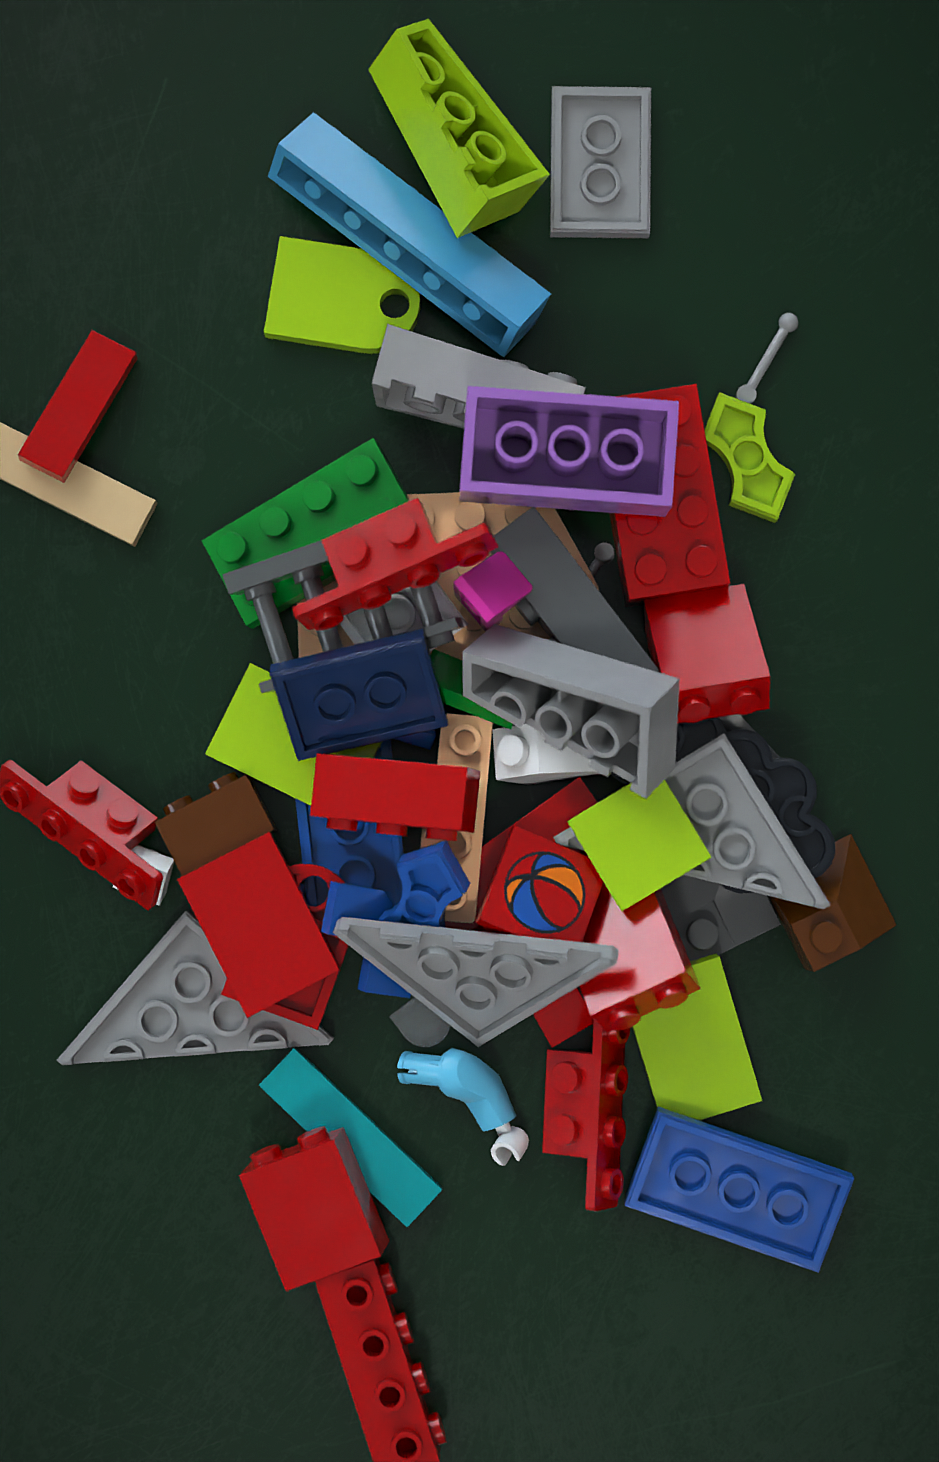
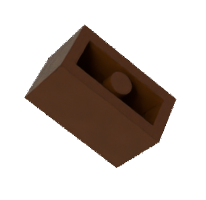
M236 772L229 773L208 785L211 791L210 794L194 802L191 796L187 795L163 808L166 816L155 821V824L182 876L268 832L273 834L279 831L252 777L245 775L238 778Z

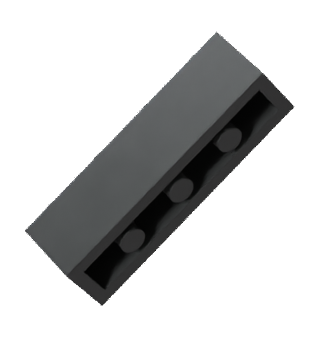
M535 507L530 508L494 535L499 547L488 552L487 558L499 551L504 552L532 585L531 593L515 605L530 626L538 622L550 637L548 639L550 641L655 672L659 671Z

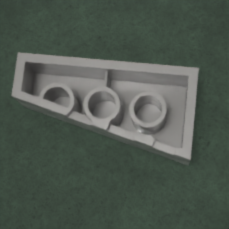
M387 324L372 380L376 406L463 429L465 427L467 386L584 394L586 388L577 385V380L566 374L549 372L548 375L530 370L526 365L516 361L499 360Z
M496 624L462 651L464 697L519 728L526 723L537 729L545 737L544 742L560 751L567 746L591 760L590 768L608 777L613 772L632 783L630 790L645 799L675 769L679 678Z

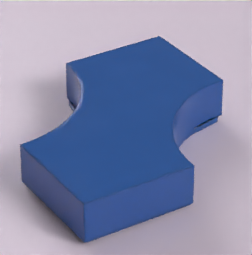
M445 840L401 856L397 863V870L402 882L401 900L391 909L384 911L378 921L446 928V906L463 896L471 883L448 842Z

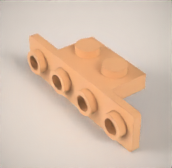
M447 713L448 726L440 729L437 764L469 767L479 770L481 773L474 833L458 832L457 842L447 841L471 884L463 896L446 906L445 921L473 923L476 919L493 723L477 716ZM422 828L420 849L445 841L427 839V828Z

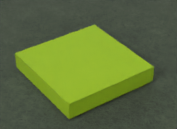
M665 779L646 799L631 791L632 783L567 821L621 912L712 858Z

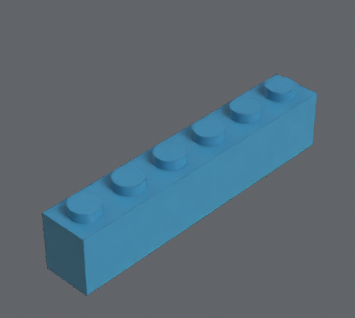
M313 112L278 143L268 173V177L502 357H505L536 324L551 295L550 292L473 233L457 238L444 212L317 114Z

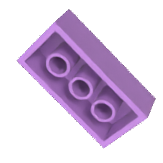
M467 386L459 502L666 517L673 501L679 401Z

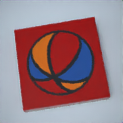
M514 825L509 831L475 923L500 934L582 942L603 880L588 856Z

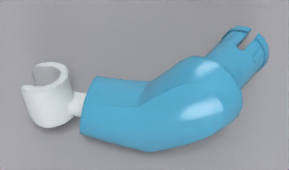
M454 1048L449 1049L442 1056L413 1053L412 1051H404L401 1054L397 1068L409 1069L408 1073H397L398 1079L402 1084L439 1086V1089L446 1096L465 1102L482 1131L496 1129L499 1137L491 1148L493 1159L499 1165L505 1166L513 1153L515 1159L520 1161L528 1147L529 1138L524 1130L519 1127L510 1126L509 1121L516 1117V1113L499 1074L478 1057Z

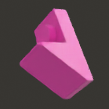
M502 551L490 556L453 582L456 598L485 632L494 624L499 625L503 621V615L531 593L533 589L530 582Z

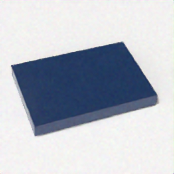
M423 629L270 665L269 674L298 761L316 757L317 753L331 754L448 726V716Z

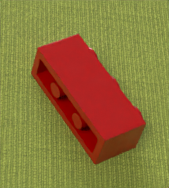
M317 753L310 816L326 818L327 829L357 832L358 822L377 823V834L407 837L408 827L427 828V839L457 842L458 832L474 833L481 771L462 766Z

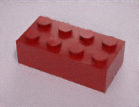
M697 384L615 396L679 401L673 501L666 517L609 513L625 607L643 605L645 599L729 586L731 583Z

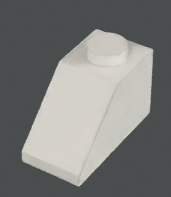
M523 724L520 728L512 726L511 730L505 727L492 730L495 774L498 781L532 785L601 774L589 767L590 759L567 746L560 751L544 742L545 737L528 724Z

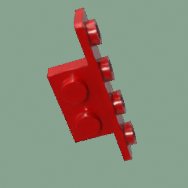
M417 497L321 540L339 587L296 605L292 610L295 619L308 630H327L339 625L344 620L345 615L360 608L369 610L383 606L392 599V594L408 587L422 588L439 579L440 573L458 565L460 567L476 565L488 557V552L499 546L486 523L479 524L438 543L424 506Z
M8 760L1 765L0 799L10 810L19 812L40 828L41 832L48 839L57 841L78 857L86 868L96 871L116 886L119 892L127 899L134 900L146 910H150L157 904L163 875L131 850L155 831V821L158 820V817L83 761L78 762L48 786H45L12 760Z
M595 1020L593 1024L592 1052L564 1049L547 1050L542 1153L587 1158L585 1208L589 1211H601L617 1207L618 1198L623 1190L624 1178L620 1170V1150L625 1140L626 1125L622 1118L623 1094L628 1085V1072L624 1066L625 1043L630 1035V1028L607 1032Z

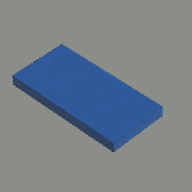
M391 740L382 742L374 759L393 760ZM295 798L302 863L325 867L339 875L346 884L384 890L393 906L398 904L402 896V882L397 870V863L404 854L402 836L377 834V823L358 822L357 832L327 829L326 818L310 816L311 806ZM319 876L306 878L304 881L307 904L310 906L323 904L329 893L326 881Z
M658 1106L625 1195L624 1205L819 1273L854 1177L850 1172Z

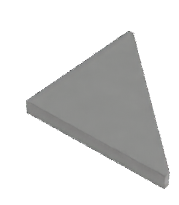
M722 734L675 763V769L665 778V781L712 858L683 875L820 909L830 906L829 901L725 734ZM571 827L553 837L557 844L585 851Z
M185 911L61 1054L57 1061L61 1065L235 1051L329 1045L334 1037L321 1025L316 1030L264 1010L247 1018L239 1001L221 995L227 977L197 918L189 911Z
M349 917L338 919L333 931L336 936L477 1047L615 965L619 952L617 948L611 945Z

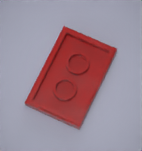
M271 832L177 879L247 1018L341 970Z

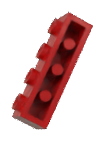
M375 1258L315 1280L373 1462H440V1445L447 1442L444 1427L438 1412L429 1414L423 1396L430 1392L428 1378L422 1362L415 1364L412 1362L407 1344L413 1343L414 1337L406 1313H396L391 1294L397 1293L398 1289L389 1262L380 1264L379 1258Z

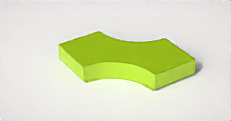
M719 392L705 427L707 445L720 455L729 470L732 483L729 506L776 523L795 473L781 465L767 447L763 430L766 410Z

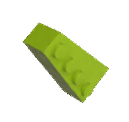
M429 19L395 30L368 70L456 237L459 238L519 212L550 175Z

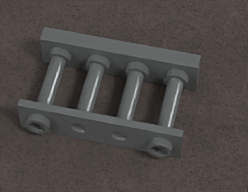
M321 540L222 574L229 594H245L247 601H253L273 664L293 659L272 596L273 593L277 592L274 583L293 577L295 585L301 584L306 601L325 593L320 577L325 575L322 567L330 565ZM431 584L422 588L410 587L423 625L421 629L424 631L428 649L455 641L452 631L464 627L461 617H453L443 621ZM384 605L369 610L363 609L373 640L393 636ZM336 626L327 630H316L323 652L343 648ZM271 679L259 683L261 693L275 691Z

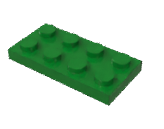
M372 438L203 539L202 542L225 584L222 574L318 542L410 500L379 443ZM331 565L322 567L325 574L320 577L323 587L336 580ZM293 577L274 583L277 592L273 593L272 596L278 614L305 598L301 584L295 585ZM230 594L245 625L251 629L259 626L260 622L253 601H247L245 594Z

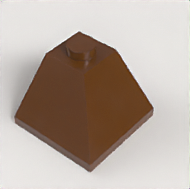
M851 834L835 841V855L831 866L823 875L815 878L830 906L820 909L768 896L804 969L813 972L860 950L896 926Z

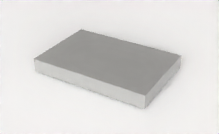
M552 86L550 237L649 238L651 87Z

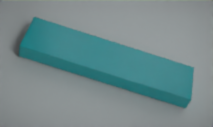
M296 1047L259 1084L307 1132L321 1126H326L328 1133L344 1127L370 1193L406 1227L442 1191L443 1187Z

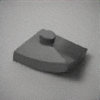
M685 875L678 877L661 888L690 961L715 953L720 955L781 925L767 895L755 892L735 893L726 890L718 883Z

